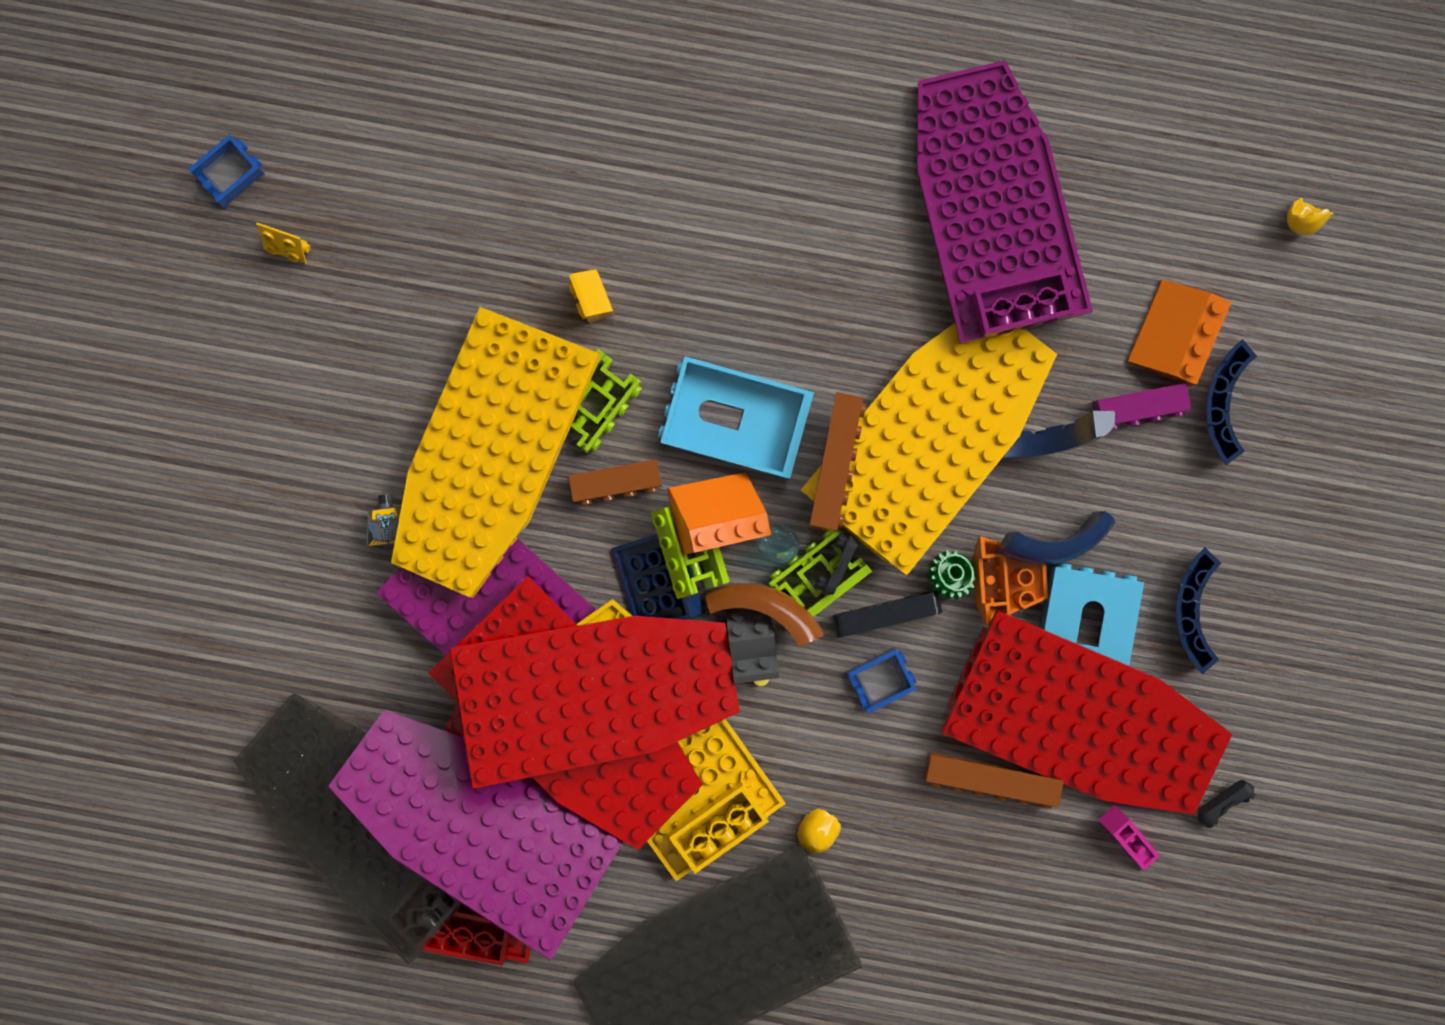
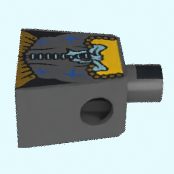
M391 494L378 495L379 509L368 510L367 546L395 543L401 506L393 507Z

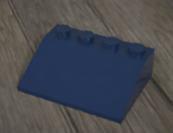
M657 534L611 548L632 616L687 620L704 613L699 593L677 599ZM686 565L689 578H692L690 565Z

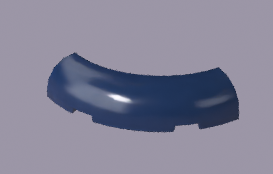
M1243 339L1227 353L1217 367L1206 399V421L1209 435L1216 452L1225 465L1245 452L1235 436L1229 413L1234 385L1243 370L1257 357Z
M1092 411L1076 419L1075 423L1048 427L1045 430L1035 432V434H1032V431H1022L1019 438L1002 459L1055 454L1090 444L1112 430L1115 424V411Z
M1106 511L1093 512L1085 524L1073 535L1054 542L1038 541L1026 537L1019 532H1008L996 552L1016 562L1032 565L1064 563L1085 554L1101 542L1115 524V519Z
M1206 547L1196 555L1188 566L1179 586L1176 600V623L1181 643L1191 662L1202 675L1219 660L1208 645L1200 624V599L1203 589L1213 572L1222 564Z

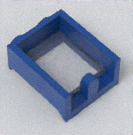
M230 135L188 169L201 181L204 188L216 198L217 203L225 209L241 192L260 176L265 175L260 169L262 163L254 155L250 157L245 152L248 148L239 138L234 140Z
M891 648L845 671L864 711L868 714L916 690L914 686L917 683L911 671L907 672L904 666L907 661L901 651L898 652L897 649Z

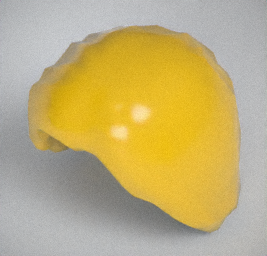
M1303 198L1294 201L1289 208L1287 224L1296 234L1302 236L1313 235L1324 226L1334 213L1330 212L1329 209L1315 208L1309 203H1304Z
M817 808L806 814L799 825L797 832L799 843L811 854L825 852L834 844L839 836L841 824L836 817L828 814L825 810Z

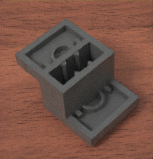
M752 609L726 611L734 684L779 678L772 618Z

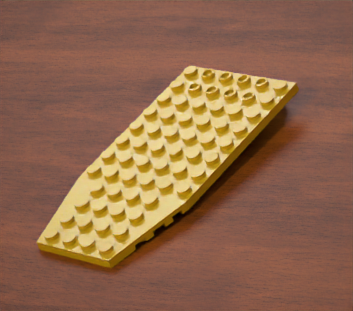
M479 307L409 467L391 563L470 598H474L491 575L490 572L496 564L500 563L505 552L518 539L517 536L522 529H525L529 524L601 355L590 349Z
M952 324L914 352L865 411L864 418H859L858 426H862L860 439H855L853 448H858L855 462L851 461L849 470H853L851 484L846 483L845 492H848L849 496L847 505H842L840 514L845 515L842 528L885 563L889 562L907 576L1019 438L1057 354L1025 329L959 344L955 324ZM821 466L801 489V492L813 502L815 501Z
M611 599L578 622L577 625L632 615L614 599ZM726 719L678 741L703 785L647 841L675 881H678L690 871H693L695 874L768 823V816L785 805L783 798Z

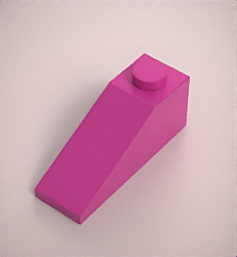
M1115 805L1098 819L1143 871L1160 857L1132 821Z

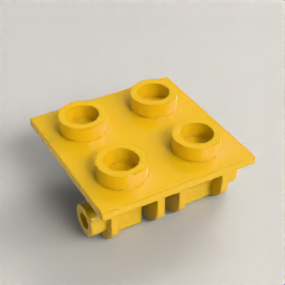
M260 223L256 224L264 250L273 255L285 256L293 262L299 261L306 264L304 253H309L311 248L307 241Z

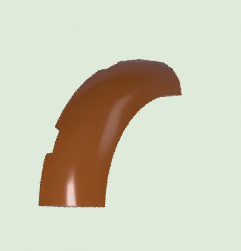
M737 583L720 586L706 592V603L710 614L730 608H746L762 612L783 625L799 647L825 635L809 611H806L803 606L796 602L797 600L775 588L755 583Z

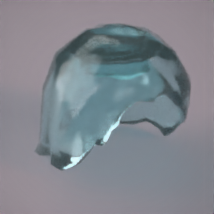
M774 524L770 528L772 535L759 538V542L756 544L757 551L775 564L789 563L798 554L799 539L796 533L787 525Z

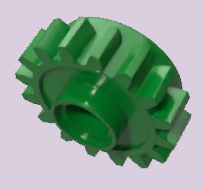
M947 550L935 556V559L929 563L931 568L927 570V573L932 575L931 578L927 579L928 582L934 583L931 589H938V596L946 594L947 600L952 597L957 600L969 594V591L974 588L972 582L977 579L974 577L976 569L972 567V561L966 559L965 554L959 555L957 551H953L950 554Z

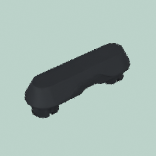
M840 534L837 537L840 542L835 541L834 543L835 547L842 550V555L840 557V564L833 571L832 576L827 578L819 575L818 580L821 583H815V588L822 590L823 595H834L858 545L852 536L847 538Z
M1244 780L1237 781L1199 809V822L1205 824L1206 828H1213L1214 824H1218V818L1223 816L1229 808L1241 802H1250V799H1254V786Z

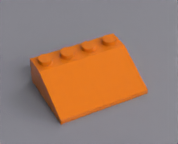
M1162 279L1127 362L1179 384L1187 383V387L1197 385L1229 310L1231 301L1206 291Z
M746 472L667 488L682 555L772 535L767 512Z

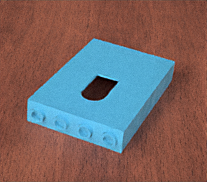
M684 356V360L679 361L676 374H679L677 383L673 382L671 387L672 403H667L664 416L667 417L665 426L661 425L658 438H661L660 443L790 479L814 392ZM711 400L744 409L739 431L703 421L698 412L700 405L705 401Z
M1060 563L1058 567L1050 566L1047 583L1048 599L1044 600L1040 628L1076 643L1082 609L1086 603L1097 601L1104 609L1098 647L1080 645L1130 665L1144 582L1137 581V576L1124 574L1122 579L1115 577L1116 573L1103 570L1101 575L1093 573L1094 569L1081 566L1079 571L1072 570V565Z

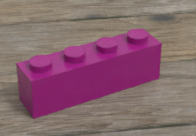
M1187 383L1104 398L1092 402L1094 411H1115V424L1112 429L1119 428V423L1126 422L1127 426L1141 424L1140 420L1148 418L1149 422L1163 420L1162 415L1170 414L1171 418L1185 416L1184 411L1191 410Z

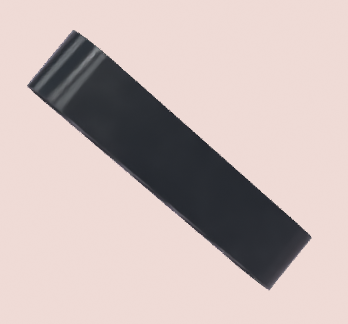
M938 590L834 614L832 615V620L838 638L943 613Z

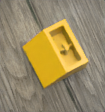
M597 269L569 275L571 282H568V286L572 296L579 300L576 307L583 320L587 319L591 324L614 315Z

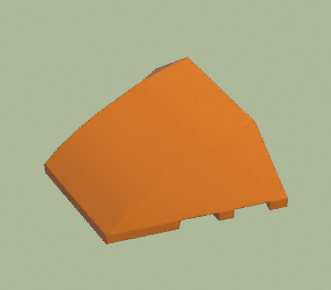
M978 536L972 557L973 568L976 569L974 577L977 578L974 581L975 603L985 626L990 624L996 609L1011 615L1021 609H1026L1048 599L1046 565L1020 563L1006 558L996 552L1001 541Z

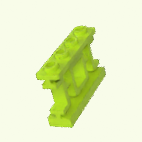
M599 349L596 352L601 357L594 373L604 362L600 371L609 378L602 387L591 380L581 404L593 388L610 401L597 418L582 406H579L578 410L582 413L575 423L572 422L571 427L583 435L576 445L587 453H590L591 450L595 452L602 443L600 438L604 433L609 434L615 426L613 422L618 415L622 416L629 407L627 405L631 397L635 399L642 390L640 387L642 382L631 373L623 382L608 371V368L614 361ZM615 383L625 390L632 383L633 385L617 406L613 408L617 399L610 395L609 391ZM589 418L598 425L605 418L604 423L587 444L586 441L591 435L581 428Z
M671 506L651 512L653 524L677 599L698 593L695 582L702 579L706 589L730 582L719 547L695 552L696 557L688 560L687 554L682 555L678 536L673 525L674 518ZM699 561L702 562V566L705 572L704 574H701L700 567L698 564ZM686 565H690L692 578H689Z
M837 529L836 533L827 531L822 535L824 540L818 544L813 542L804 549L806 553L799 558L796 555L786 564L789 567L781 572L778 569L770 575L771 581L768 582L769 586L780 591L786 588L791 596L797 600L796 602L803 607L805 605L798 596L807 589L815 597L819 596L823 591L820 589L815 590L803 573L821 561L830 574H833L834 568L840 564L841 549L835 547L834 543L831 545L838 555L829 562L821 553L815 558L812 555L835 537L837 538L838 535H843L840 529ZM861 557L852 563L849 562L847 567L850 570L857 565L860 568L839 583L834 595H823L809 606L806 611H809L814 617L870 574L872 570ZM800 564L803 566L796 572L803 582L793 590L786 581L779 586L776 584Z

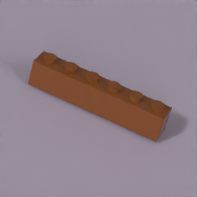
M836 392L809 528L836 533L837 529L843 526L845 515L840 513L842 505H847L849 493L845 492L846 483L851 484L853 470H849L851 461L855 462L858 448H853L855 439L859 440L862 426H858L859 417L864 418L866 404H862L863 397Z
M928 751L923 776L929 782L928 785L941 788L942 785L951 786V790L963 792L964 789L972 790V794L978 796H985L988 793L993 794L996 799L1007 801L1008 798L1016 799L1017 803L1024 805L1034 802L1038 803V807L1051 809L1052 806L1059 807L1064 784L1063 780L1049 778L1036 772Z

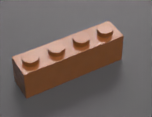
M657 459L568 475L573 502H579V506L592 504V499L601 498V502L614 500V495L623 494V498L635 496L636 491L645 490V494L657 492L658 487L662 486Z

